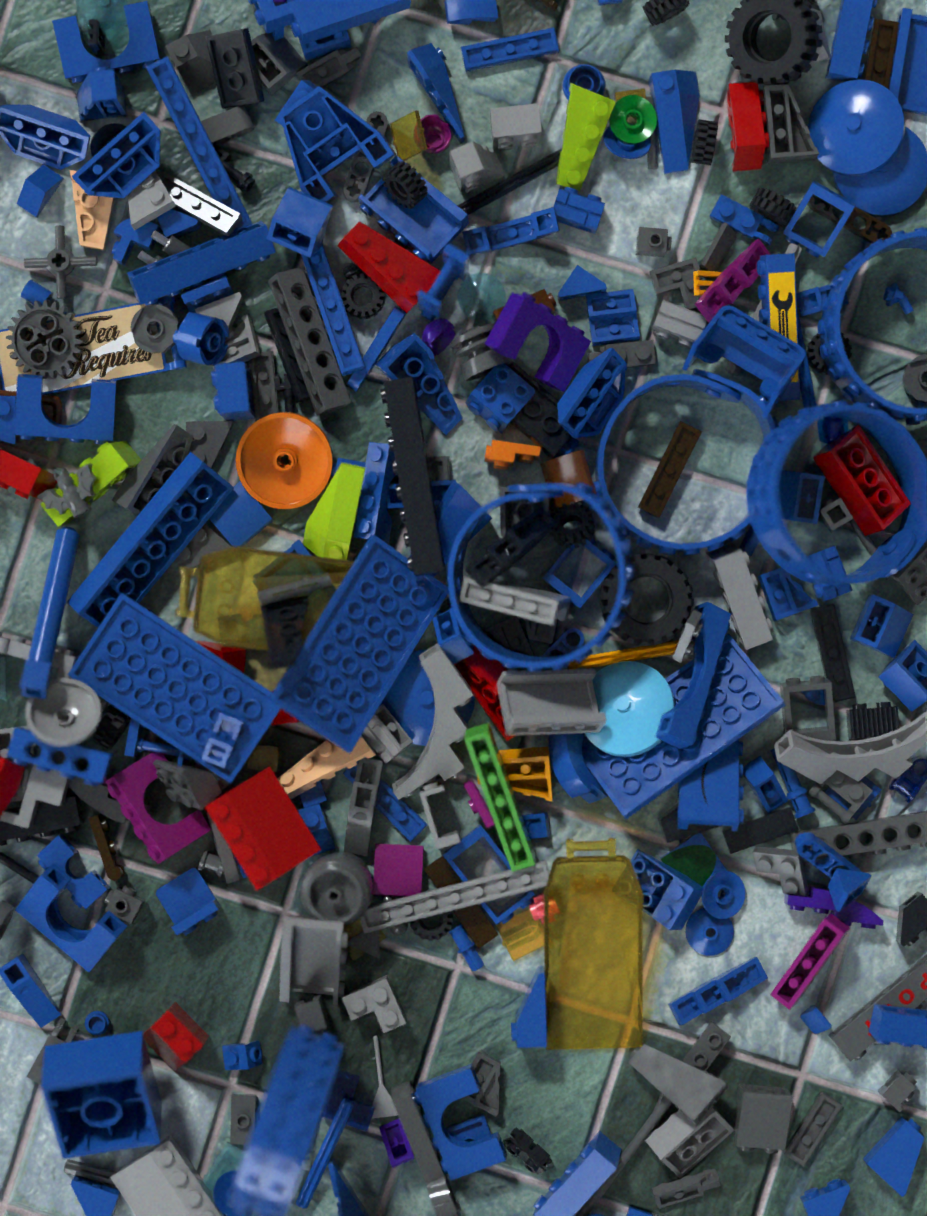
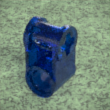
M918 756L911 758L913 765L897 779L894 778L889 785V789L901 794L907 803H910L916 797L927 780V759ZM918 762L925 764V770L922 774H916L914 771V766ZM901 784L906 786L909 790H906L904 787L901 786Z

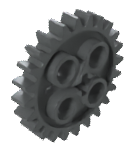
M44 300L42 305L40 301H34V307L31 304H25L27 312L18 309L17 312L20 318L12 317L11 319L15 326L7 327L13 332L12 335L6 336V339L12 340V344L8 345L7 349H14V353L11 354L10 358L19 359L16 363L17 367L25 365L24 373H29L32 370V375H43V379H47L48 373L51 378H57V372L60 375H65V368L73 369L71 361H80L76 353L84 352L78 347L79 344L85 343L84 340L79 339V335L83 334L84 330H77L76 328L80 325L81 321L72 320L75 316L73 312L66 314L67 306H62L59 309V302H53L51 305L50 300ZM49 317H52L54 320V327L51 330L46 325ZM28 328H31L34 333L30 341L26 338ZM60 329L64 330L60 335L47 339V344H38L31 350L27 349L28 346L44 340V335L51 336ZM61 338L66 344L62 352L57 347V343ZM40 349L45 355L42 362H39L37 359V352Z

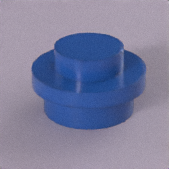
M93 1011L85 1019V1028L92 1035H101L109 1027V1018L102 1011Z

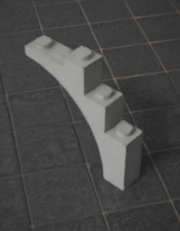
M438 643L419 655L420 663L430 679L434 692L435 712L433 727L428 743L419 759L405 775L392 784L393 793L398 800L403 797H410L416 792V788L422 784L426 785L433 782L438 774L445 781L449 778H456L462 773V769L465 768L463 760L451 743H458L465 738V730L468 729L466 722L455 707L467 704L471 700L470 697L473 696V693L455 664L449 660Z
M927 711L897 730L863 740L827 741L807 737L789 730L774 743L777 761L819 784H822L837 770L859 782L875 767L897 779L913 765L911 756L927 743Z

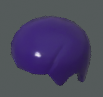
M445 318L433 320L426 325L422 333V341L432 350L434 356L439 355L451 344L450 342L456 336L455 326Z

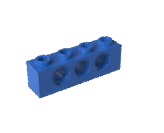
M15 727L7 753L8 757L13 758V763L27 766L29 762L36 764L37 770L48 773L51 772V769L60 771V776L68 779H74L75 776L84 778V783L93 786L106 782L114 755L113 753L78 743L70 746L50 745L39 740L31 730L22 727ZM33 744H38L42 749V753L38 758L31 754ZM58 750L65 754L66 758L63 764H58L54 759V755ZM81 757L89 761V768L86 771H82L78 767V761Z

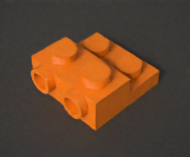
M492 440V446H486L484 462L494 464L493 468L508 470V466L513 467L514 458H519L518 462L533 464L534 460L538 461L541 447Z

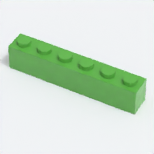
M485 723L466 729L465 742L511 871L535 865V852L490 724Z

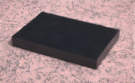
M244 28L206 36L222 109L265 101L249 29Z

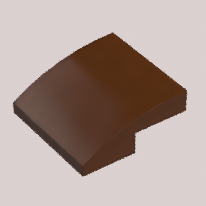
M584 450L575 451L540 463L545 483H571L576 485L583 482L594 488ZM564 491V496L551 497L553 510L557 507L562 508L563 503H566L568 506L570 502L584 501L583 498Z

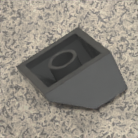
M210 30L185 35L165 46L191 96L216 83L205 38L206 36L213 35Z

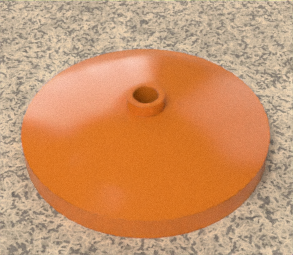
M291 412L272 413L258 419L245 431L236 452V469L243 487L255 500L277 509L298 508L314 500L327 485L333 467L332 448L323 430L309 418ZM284 455L289 456V463H284L282 461V457Z

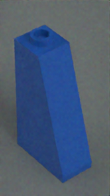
M456 481L450 484L436 509L445 565L449 562L452 547L458 533L467 520L481 508L476 500ZM489 514L483 518L470 540L492 519Z

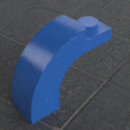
M584 733L549 734L548 748L551 765L560 785L571 798L581 796L589 804L608 797L602 786L585 765L582 755Z

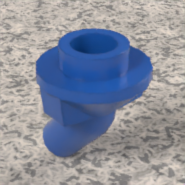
M893 283L885 289L883 299L886 300V306H892L899 302L905 315L914 311L904 292L900 291L898 284Z

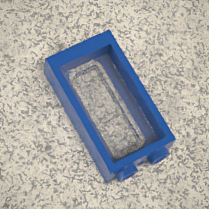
M481 824L463 837L460 843L454 844L443 853L444 858L463 882L511 869L506 855ZM533 890L480 904L496 925L499 922L505 924L515 916L512 913L519 907L524 909L534 901L531 897L535 893Z

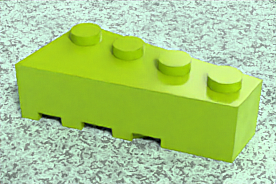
M127 441L110 444L106 442L97 449L98 454L93 459L89 457L79 465L82 468L91 463L92 472L97 477L92 486L95 495L85 498V501L90 506L92 505L91 499L95 501L105 495L109 490L108 485L112 486L119 481L121 482L128 476L126 471L129 468L136 467L141 461V458ZM72 472L69 475L72 477L74 485L78 487L77 473L74 474ZM53 488L59 496L63 497V491L60 488ZM44 502L40 504L58 527L65 526L75 519L70 508L66 510L65 514L60 515L59 511L54 508L46 509Z

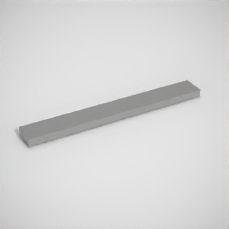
M547 860L517 871L512 872L510 869L372 905L367 908L365 914L360 917L365 934L550 886L553 883Z

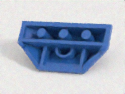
M0 105V135L15 155L59 170L86 158L90 135L76 120L33 105Z
M143 112L71 177L89 196L126 198L160 167L161 130Z
M613 348L607 349L585 364L557 403L558 423L573 438L598 435L624 397L627 363Z

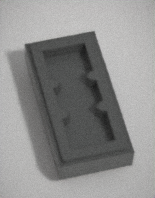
M232 1094L230 1144L248 1145L256 1123V1095Z

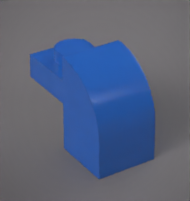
M130 218L122 221L114 230V234L121 238L120 241L115 242L112 249L115 262L125 266L134 244L152 252L156 240L151 238V235L155 230L159 233L161 232L159 225L148 222L134 230L131 226Z

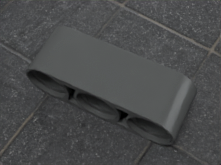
M245 105L232 108L201 121L214 147L244 136L255 129Z

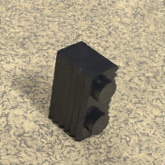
M877 702L874 708H867V704H853L852 709L846 710L848 739L877 737L899 729L898 706H891V702Z

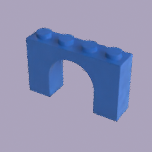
M148 1L123 6L129 29V41L125 50L119 56L112 59H99L88 52L77 16L52 20L65 79L68 81L72 80L73 84L81 83L89 72H94L99 67H109L114 69V71L119 70L120 74L133 72V67L143 66V69H147V66L161 60Z
M18 374L15 435H20V439L34 440L35 436L45 437L46 441H60V438H69V442L83 443L84 439L94 440L95 444L113 441L116 380L92 379L90 410L88 414L78 423L63 425L50 419L44 411L42 404L43 375Z
M52 863L40 875L15 911L86 971L90 972L115 943L127 925L111 911H108L90 930H80L68 924L59 912L58 897L71 878Z
M473 1064L418 1083L416 1092H414L418 1106L422 1105L425 1112L423 1115L424 1123L427 1129L431 1128L433 1132L432 1143L436 1152L440 1151L443 1158L440 1161L442 1170L445 1175L449 1174L451 1180L506 1161L507 1152L499 1132L474 1141H461L454 1138L444 1125L443 1112L451 1102L480 1091L481 1085Z

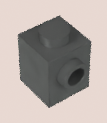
M639 227L637 231L636 255L665 257L666 251L671 250L672 236H668V229Z
M831 498L821 504L822 509L819 511V515L830 533L853 520L852 515L841 498L836 501Z

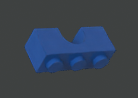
M60 834L37 854L40 858L38 862L44 870L53 863L67 874L71 880L63 890L67 888L72 894V901L81 908L83 906L87 909L111 887L95 869L85 877H77L71 873L69 863L78 850L63 834Z

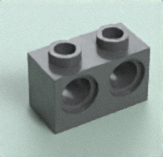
M322 994L298 999L295 1009L299 1024L314 1028L313 1033L315 1034L324 1033L323 1030L327 1028L329 1019Z

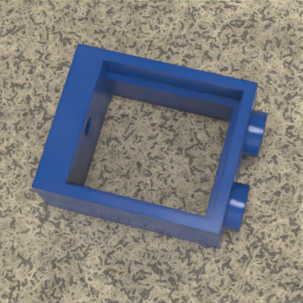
M813 180L783 231V234L787 235L785 239L792 244L798 245L800 243L806 246V251L817 258L819 255L825 257L853 211L855 203ZM813 194L844 212L823 247L792 230Z
M593 538L590 541L586 539L587 544L583 547L607 566L582 597L553 575L575 548L574 544H571V548H566L542 578L544 582L559 594L571 597L570 603L578 609L584 605L617 564L613 561L615 556L604 548L601 551L594 546L596 541Z

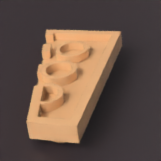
M362 735L351 753L345 752L329 740H326L278 777V780L289 798L292 799L315 787L316 782L322 779L329 780L336 776L335 772L345 767L350 769L358 765V760L364 757L369 759L375 756Z

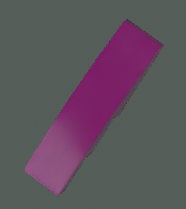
M760 239L755 240L744 250L695 303V306L708 323L721 307L734 303L743 289L750 287L759 276L757 273V261L760 260V255H771Z

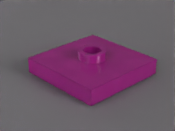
M473 779L464 782V786L471 797L468 803L473 813L479 812L487 828L493 826L495 823L491 812Z

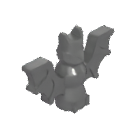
M87 464L77 470L78 487L74 485V481L66 468L62 469V475L60 476L57 473L53 474L58 487L63 491V497L59 496L53 489H48L37 496L45 503L46 509L54 508L59 511L60 515L65 514L68 508H70L74 518L83 515L92 509L85 501V498L95 495L92 486L97 477L92 472V464Z

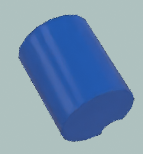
M29 280L22 290L21 297L33 305L34 301H40L43 305L44 300H52L53 292L35 281Z

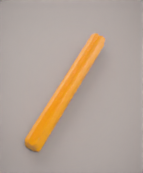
M679 640L593 654L579 662L573 659L570 661L571 664L568 665V669H588L623 661H636L672 655L675 653Z

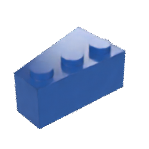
M99 67L94 72H89L77 92L80 121L127 116L124 87L114 69Z

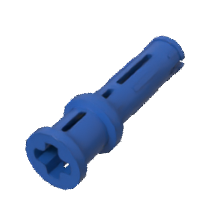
M775 748L770 750L788 791L786 797L788 800H791L796 812L794 815L795 819L816 811L814 807H811L806 795L808 791L804 786L802 787L796 771L777 761Z

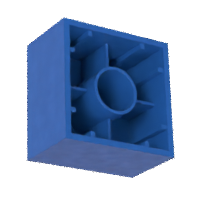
M143 1031L45 1046L41 1090L63 1159L161 1144L162 1100Z

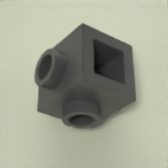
M124 885L123 888L118 887L115 891L110 890L104 902L107 904L105 911H111L121 921L124 920L131 924L135 921L145 899L137 896L136 890ZM121 901L125 903V907L121 905Z

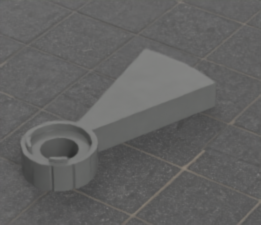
M409 1080L391 1088L392 1102L426 1182L436 1215L462 1216L459 1201H456L447 1176L442 1170L429 1129H427L424 1123L422 1109L418 1106L415 1099L412 1081Z

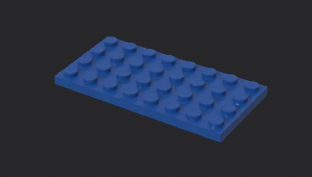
M371 535L301 646L297 665L288 667L268 700L345 752L351 753L449 593V588L430 574L414 575V571L410 572L408 558L377 536Z
M123 593L120 594L67 674L72 679L88 685L98 696L229 783L234 781L281 709L268 700L273 693L272 691ZM221 710L244 718L225 768L202 759Z
M730 634L724 637V648L718 657L717 671L712 678L710 684L711 691L703 707L704 715L699 721L696 731L697 738L692 746L678 749L661 741L653 749L643 754L632 757H618L601 751L591 743L587 736H584L582 755L585 765L625 819H628L786 706L782 698ZM694 659L665 679L673 692L675 705L687 691L692 678Z

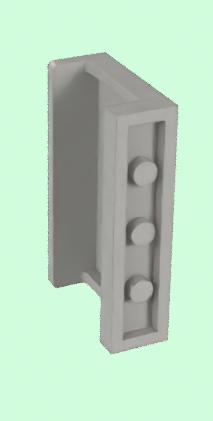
M468 576L464 577L459 601L554 625L556 619L566 620L571 597L498 578L482 588Z
M561 668L532 672L510 669L502 672L497 681V688L506 735L600 732L607 720L605 712L599 713L592 682L596 675L595 670L586 668L564 670Z
M284 917L281 935L279 1001L289 1002L290 993L294 991L333 995V1005L338 1006V999L344 996L345 983L340 982L345 980L346 966H341V964L345 965L347 950L342 949L347 946L348 933H343L344 922Z

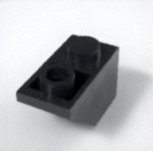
M918 891L899 906L896 941L902 947L913 945L919 939L918 935L924 930L927 931V899Z

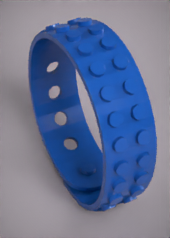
M917 228L914 232L905 233L904 230L890 235V238L880 239L869 245L868 248L843 266L846 270L843 269L839 275L833 278L829 285L832 289L828 296H825L822 300L820 309L823 311L817 328L821 342L820 355L825 361L830 379L836 383L842 395L853 403H866L869 405V408L883 410L897 422H906V425H918L922 421H927V408H909L890 402L874 392L857 375L843 347L840 332V312L845 291L851 279L866 261L896 249L918 248L927 250V228Z
M694 369L692 375L680 374L659 377L632 391L611 415L597 447L595 482H593L596 495L606 497L612 504L610 509L616 517L620 516L626 529L623 530L625 537L628 535L637 540V545L647 550L651 547L659 549V554L673 556L675 552H683V556L700 554V549L705 548L710 552L725 546L723 541L728 538L731 542L736 540L746 532L743 528L747 525L752 526L749 513H747L735 527L719 537L698 543L683 544L657 539L639 530L625 519L609 496L603 471L604 451L613 423L625 407L635 399L659 388L688 387L705 392L707 395L717 399L720 398L735 403L743 402L756 416L764 438L778 427L775 416L772 417L769 414L767 418L762 417L768 404L763 396H757L750 389L729 379L699 369Z
M847 401L806 407L798 410L799 415L793 417L790 415L782 419L778 423L779 426L765 436L763 444L753 457L746 484V502L749 518L754 532L766 552L786 572L813 584L836 585L870 582L879 577H889L906 566L927 540V459L906 428L883 410L869 408L868 404L855 402L854 405H847ZM824 416L848 420L868 432L891 461L900 487L911 503L903 511L898 532L885 540L863 566L845 576L835 575L817 566L803 553L785 525L779 502V479L787 453L798 436L809 425Z
M583 482L576 485L571 483L508 485V491L527 492L509 494L496 498L484 505L467 520L458 533L448 563V587L451 605L457 621L464 631V638L471 645H476L481 650V654L492 661L494 659L503 662V666L517 669L518 666L528 667V671L540 672L546 669V667L551 666L553 670L565 668L571 664V660L576 659L579 662L592 654L591 648L594 645L600 648L612 636L609 631L612 628L616 629L617 626L619 627L626 614L622 611L625 606L630 604L633 596V590L630 589L631 580L635 578V565L630 562V554L633 553L630 540H626L623 530L626 528L620 516L616 517L610 509L612 504L606 497H600L592 492L593 487ZM564 491L570 492L591 504L604 520L612 536L619 564V591L615 606L601 631L589 643L577 650L557 656H530L511 651L493 641L476 622L468 603L459 601L464 582L463 563L469 540L483 518L492 510L508 501L528 498L529 502L544 501L545 497L564 496Z
M300 1024L299 1028L291 1025L228 1206L235 1208V1214L241 1216H250V1213L257 1216H285L344 1047L343 1043L337 1041V1036L324 1032L323 1036L313 1033L314 1028L304 1024Z

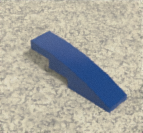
M754 957L668 1003L677 1023L684 1025L697 1016L706 1014L722 1003L733 1000L768 979L759 959Z

